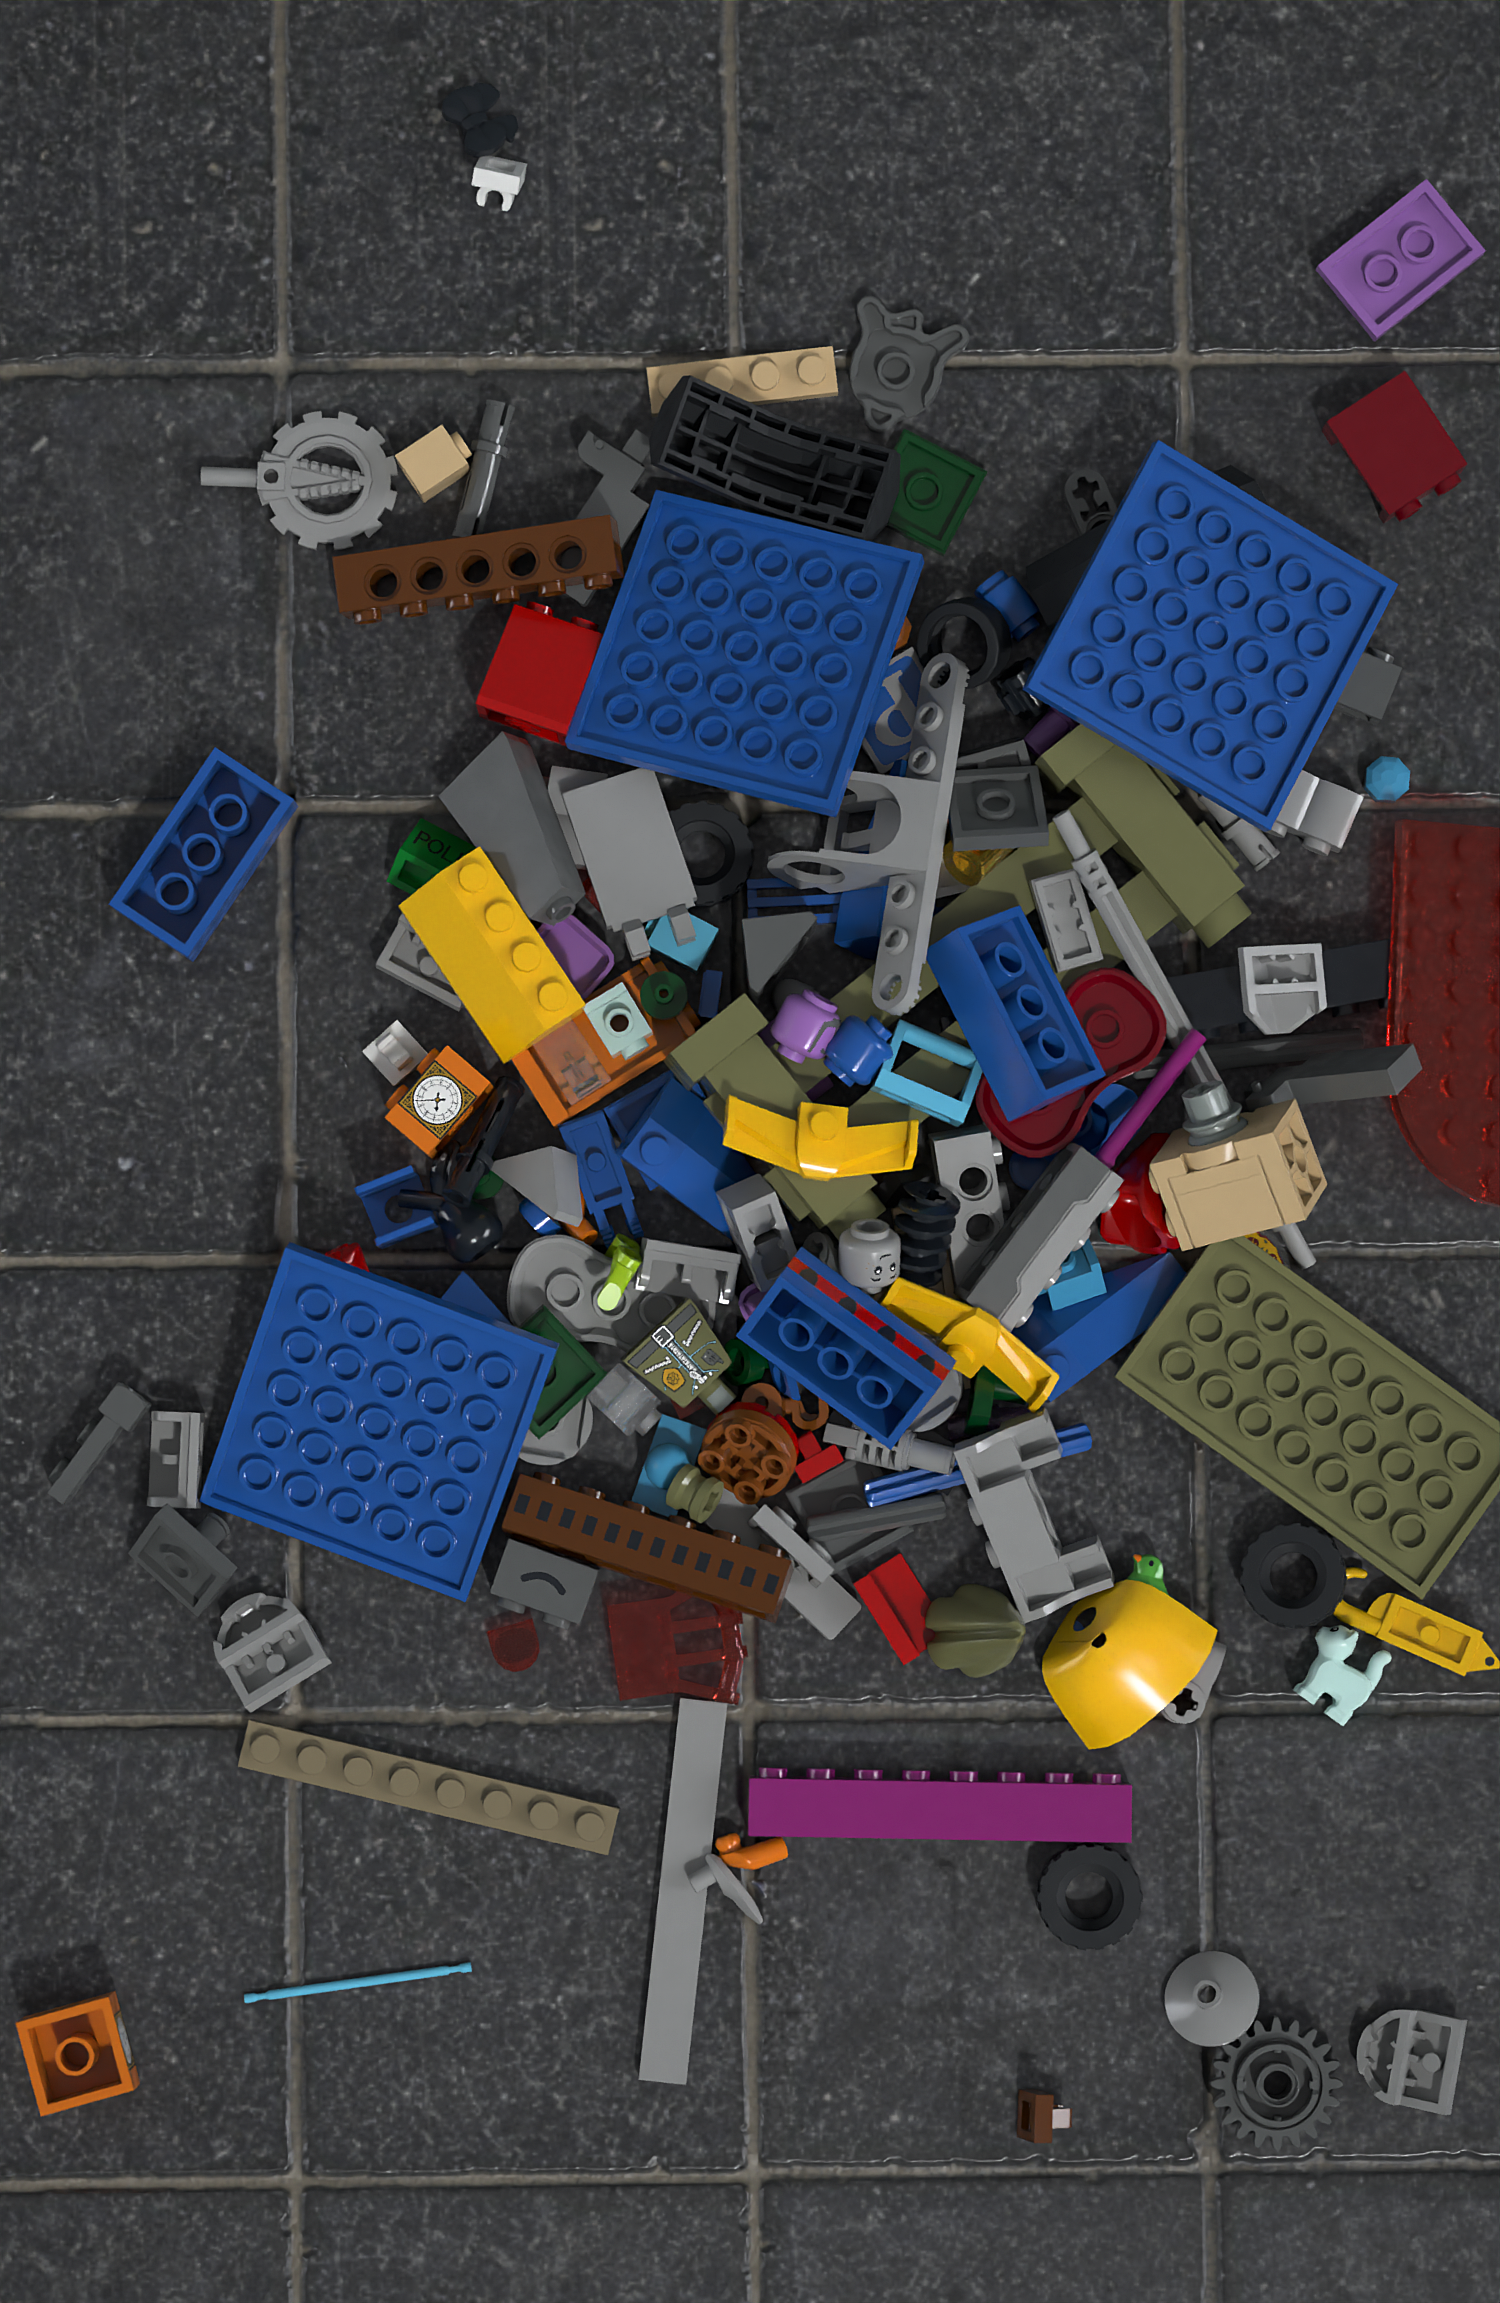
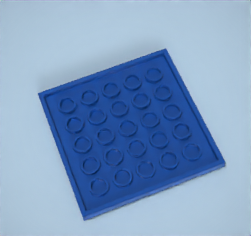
M1157 440L1152 443L1022 690L1266 832L1271 830L1398 584Z
M656 490L566 736L565 744L567 748L836 818L924 565L923 555Z
M289 1242L285 1247L199 1502L466 1602L560 1343Z

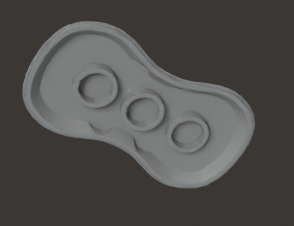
M550 1235L533 1240L518 1255L508 1283L507 1309L511 1322L515 1327H518L544 1304L578 1342H602L628 1352L687 1297L634 1289L635 1273L616 1307L612 1310H603L598 1305L597 1296L609 1276L613 1258L599 1253L589 1245L573 1237ZM690 1298L712 1330L716 1302Z

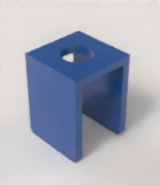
M412 1165L354 1188L356 1195L363 1201L377 1238L374 1239L376 1246L381 1249L439 1227L433 1211L413 1209L411 1217L403 1223H394L386 1216V1203L390 1198L399 1195L401 1189L425 1191L418 1172Z

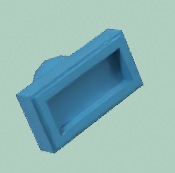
M662 1414L631 1501L650 1508L651 1511L667 1517L669 1515L677 1516L678 1510L666 1504L668 1489L674 1477L686 1464L695 1465L707 1429Z

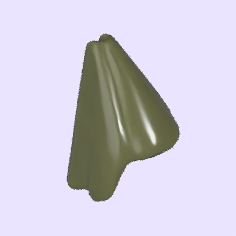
M964 1584L956 1590L952 1597H939L930 1604L925 1617V1626L935 1632V1638L927 1644L928 1653L934 1664L944 1670L959 1668L965 1675L972 1678L990 1675L1011 1663L1016 1652L1021 1647L1026 1632L1020 1612L1008 1600L1005 1594L980 1584Z

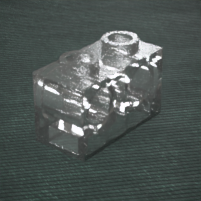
M620 1362L587 1396L628 1437H631L636 1431L644 1436L663 1416L656 1410L663 1402Z

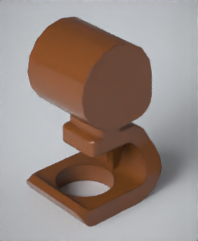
M766 1383L751 1385L745 1390L741 1402H755L766 1406L764 1411L771 1413L773 1416H776L777 1413L783 1418L786 1415H791L794 1424L807 1431L819 1429L826 1424L829 1418V1404L818 1397L819 1414H809L805 1411L801 1400L797 1401L790 1397H784L775 1387Z

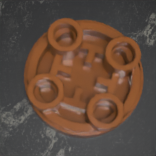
M744 1409L728 1411L714 1420L703 1438L702 1451L698 1456V1463L701 1469L722 1481L725 1489L734 1493L738 1501L747 1505L756 1504L760 1498L770 1497L780 1492L794 1473L797 1462L794 1443L785 1429L775 1420L762 1413Z

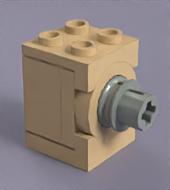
M1222 1081L1204 1082L1185 1091L1182 1094V1099L1189 1118L1183 1123V1128L1173 1130L1150 1163L1149 1168L1151 1186L1155 1193L1161 1194L1166 1207L1165 1220L1167 1228L1173 1237L1177 1236L1181 1250L1185 1251L1193 1249L1194 1246L1197 1248L1283 1226L1284 1224L1287 1225L1306 1220L1326 1188L1327 1182L1296 1098L1255 1109L1254 1112L1240 1113L1241 1104L1229 1101Z

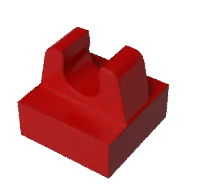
M811 1430L797 1437L799 1450L805 1461L796 1465L795 1472L802 1484L844 1461L835 1444L822 1451Z

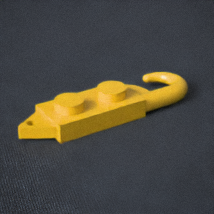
M1347 1567V1580L1354 1577L1366 1578L1367 1571L1358 1567ZM1386 1593L1379 1596L1371 1604L1367 1612L1346 1603L1342 1599L1341 1603L1339 1602L1332 1613L1336 1618L1348 1625L1462 1676L1471 1671L1500 1668L1499 1659L1482 1637L1484 1632L1395 1593ZM1487 1657L1494 1659L1492 1666L1486 1665L1485 1659Z

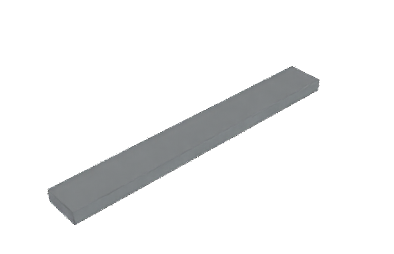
M680 1697L639 2080L686 2085L707 1897V1887L696 1893L687 1876L707 1865L705 1858L708 1853L711 1854L727 1702Z

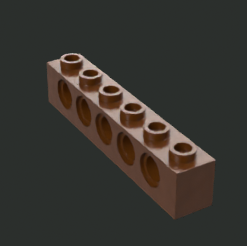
M611 515L332 557L339 613L348 619H354V624L356 625L378 623L382 621V614L400 612V617L402 618L420 617L428 614V607L446 605L447 611L466 610L474 607V600L492 598L493 604L512 603L520 600V593L538 591L539 597L558 596L566 593V586L584 584L586 590L604 589L613 586V579L624 578L618 523ZM570 547L581 548V562L572 569L562 568L561 556L564 551ZM524 554H533L536 559L534 570L526 576H517L515 573L517 559ZM478 561H487L489 564L487 578L480 583H471L469 580V570L472 565ZM441 568L443 580L440 586L434 590H425L423 586L424 575L430 569ZM395 575L397 579L396 590L390 596L379 597L377 592L379 581L384 576Z

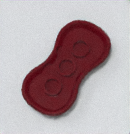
M1098 968L1078 977L1065 991V995L1106 1076L1037 1111L1008 1122L983 1073L976 1090V1106L979 1115L991 1133L1009 1149L1026 1157L1034 1158L1045 1157L1062 1150L1074 1139L1091 1104L1105 1088L1115 1081L1141 1070L1158 1055L1167 1033V1021L1163 1009L1153 994L1128 973L1116 968Z

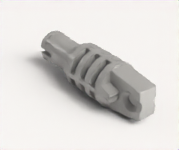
M827 1423L823 1436L824 1442L847 1447L846 1459L901 1472L908 1470L911 1466L951 1475L956 1461L953 1453L954 1447L917 1439L916 1433H913L910 1429L904 1432L891 1450L854 1423H852V1427Z

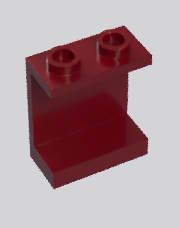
M1406 371L1398 374L1326 421L1321 430L1331 446L1337 442L1340 444L1383 508L1378 515L1383 524L1394 516L1399 522L1404 521L1423 507L1419 500L1431 492L1435 491L1437 496L1440 497L1462 482L1458 475L1467 466V462Z

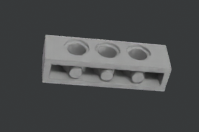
M984 1124L928 1134L935 1183L950 1190L961 1202L960 1211L955 1216V1230L950 1234L952 1236L951 1245L947 1249L954 1290L1003 1227L1004 1218L1002 1211L1010 1210L1006 1183H998L995 1166L1003 1163L1001 1144L995 1136H991L990 1131ZM971 1167L981 1169L982 1180L978 1186L973 1189H963L960 1187L959 1178L964 1170ZM976 1214L988 1215L989 1226L984 1233L980 1235H970L967 1233L966 1225L972 1216ZM955 1295L957 1301L965 1303L962 1299Z

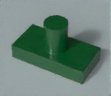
M985 1365L971 1379L963 1433L977 1436L984 1433L991 1417L993 1399L1020 1405L1026 1404L1023 1398Z

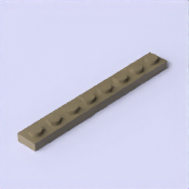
M250 1719L248 1722L238 1767L604 1855L609 1854L619 1813V1807Z

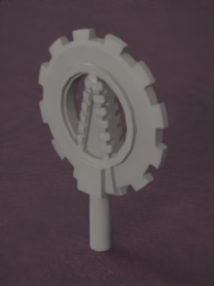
M321 411L311 412L302 415L304 422L294 428H291L288 423L285 424L273 435V438L278 442L271 453L263 451L257 469L201 467V486L257 488L262 506L269 504L275 514L270 519L275 528L283 535L289 530L300 537L298 545L317 550L318 543L334 544V551L353 547L351 539L363 533L367 538H370L383 526L378 519L384 509L392 511L397 497V491L390 490L391 476L398 475L397 465L394 456L386 458L381 448V445L386 442L385 439L373 427L366 431L356 425L358 417L339 412L338 418H322ZM331 447L339 449L355 459L361 473L355 470L351 471L346 468L303 459V457L320 448ZM360 492L352 506L334 514L317 513L301 503V501H307L308 499L313 500L321 497L326 498L329 496H339L340 494Z

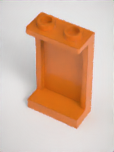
M649 956L640 960L638 965L591 993L583 1000L587 1004L623 982L653 1032V1035L646 1039L649 1047L628 1060H625L622 1054L613 1059L583 1011V1013L511 1059L555 1129L558 1128V1125L566 1123L663 1062L671 1051L696 1032L694 1028L701 1025L700 1020L688 1001L682 1013L670 1020L655 1019L643 1009L640 991L644 981L656 972H669L662 961L653 964ZM662 991L659 995L662 998H666L668 993ZM624 1015L614 1016L610 1023L611 1028L617 1032L626 1030L629 1025L628 1018Z

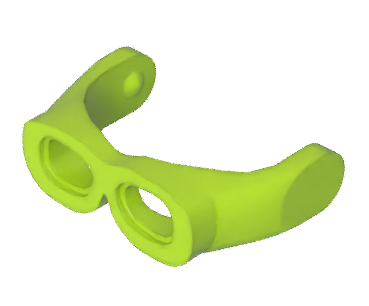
M620 1233L616 1235L604 1254L613 1259L609 1276L597 1296L598 1305L603 1310H612L616 1307L629 1281L642 1263V1257L639 1254L641 1249L638 1243Z

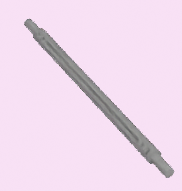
M1070 810L1062 811L1055 815L1052 820L1074 858L1071 864L1078 873L1080 881L1085 886L1090 899L1095 904L1132 974L1153 994L1163 1009L1167 1021L1166 1036L1175 1050L1193 1027L1117 890L1116 884L1110 877L1105 864L1100 859L1096 848L1090 849ZM1202 1045L1185 1067L1194 1087L1208 1081H1222ZM1224 1085L1229 1101L1234 1102ZM1296 1223L1272 1228L1273 1232L1279 1231L1299 1270L1306 1269L1316 1262Z

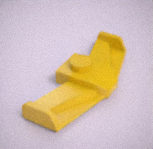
M729 1094L726 1099L722 1145L796 1172L805 1179L829 1181L831 1178L912 1169L917 1152L919 1119L847 1128L848 1108L801 1102L797 1109V1121L739 1100L737 1097Z
M898 1277L877 1301L909 1326L939 1337L935 1345L957 1361L952 1369L972 1379L978 1370L985 1365L1029 1404L1028 1409L1033 1414L1049 1397L1060 1377L1055 1370L1000 1323L999 1319L979 1307H972L901 1277Z

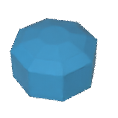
M1380 756L1365 769L1363 788L1375 802L1394 803L1409 790L1410 770L1397 757Z

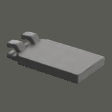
M639 768L562 793V799L606 929H613V932L622 930L632 962L650 956L651 949L642 923L666 915L677 947L696 941V933L687 909L695 906L694 901H697V895L655 771Z

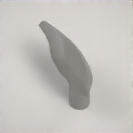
M708 1853L705 1858L707 1865L687 1876L694 1891L698 1893L717 1882L725 1896L732 1899L753 1921L761 1924L763 1918L753 1898L721 1858Z

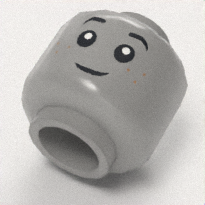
M861 1219L853 1222L851 1228L846 1229L839 1238L838 1273L865 1294L881 1292L884 1286L892 1284L900 1274L901 1240L899 1235L882 1220Z

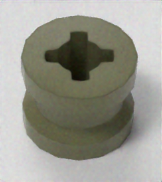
M686 1464L679 1470L671 1482L666 1495V1504L676 1510L683 1508L689 1511L690 1518L703 1523L712 1515L719 1504L724 1490V1483L715 1477L705 1478L701 1476L700 1469L691 1464Z

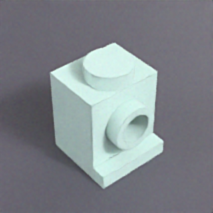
M623 982L586 1004L583 1011L613 1059L622 1054L624 1059L628 1060L649 1047L646 1039L653 1035V1032ZM616 1015L627 1017L629 1020L627 1029L622 1032L614 1031L610 1025L612 1018Z

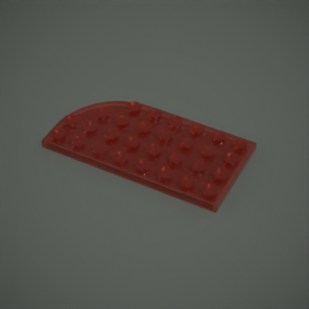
M1402 819L1395 821L1386 1046L1414 1044L1423 1069L1397 1095H1390L1389 1098L1398 1126L1409 1147L1420 1162L1449 1188L1474 1201L1495 1207H1500V828Z

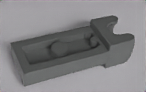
M118 1382L98 1408L104 1414V1417L100 1422L93 1418L76 1441L82 1446L73 1459L70 1461L64 1457L50 1474L48 1480L53 1483V1486L47 1493L61 1504H69L123 1429L134 1431L152 1406V1403L125 1383L121 1384Z

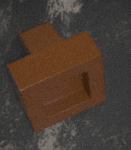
M1018 2089L1017 2137L1032 2143H1052L1053 2129L1072 2128V2108L1063 2107L1062 2104H1053V2094L1038 2089Z

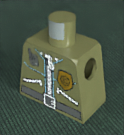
M685 1298L620 1358L625 1365L682 1408L686 1407L698 1396L717 1415L736 1397L731 1389L718 1377L731 1365L732 1361L690 1298Z

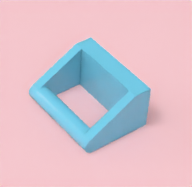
M899 1019L889 1041L893 1049V1057L883 1063L869 1090L958 1127L964 1122L982 1074V1069L972 1049ZM902 1041L971 1069L958 1100L891 1072Z

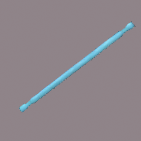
M471 1962L450 1967H431L275 1989L258 1994L247 1993L244 1994L245 2003H252L261 1999L273 2000L444 1976L454 1972H472Z

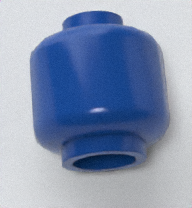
M872 1015L866 1022L858 1016H848L827 1045L825 1051L827 1057L823 1060V1063L849 1087L855 1082L860 1085H868L876 1078L883 1063L893 1057V1049L887 1042L893 1034Z

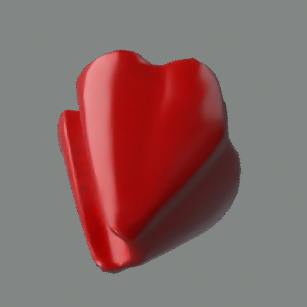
M1168 1133L1151 1134L1114 1171L1124 1181L1118 1188L1120 1193L1114 1205L1107 1212H1100V1235L1108 1243L1126 1245L1137 1252L1146 1254H1165L1168 1248L1175 1250L1180 1247L1177 1236L1173 1237L1167 1228L1165 1220L1166 1207L1161 1194L1155 1193L1149 1179L1150 1163L1170 1135Z

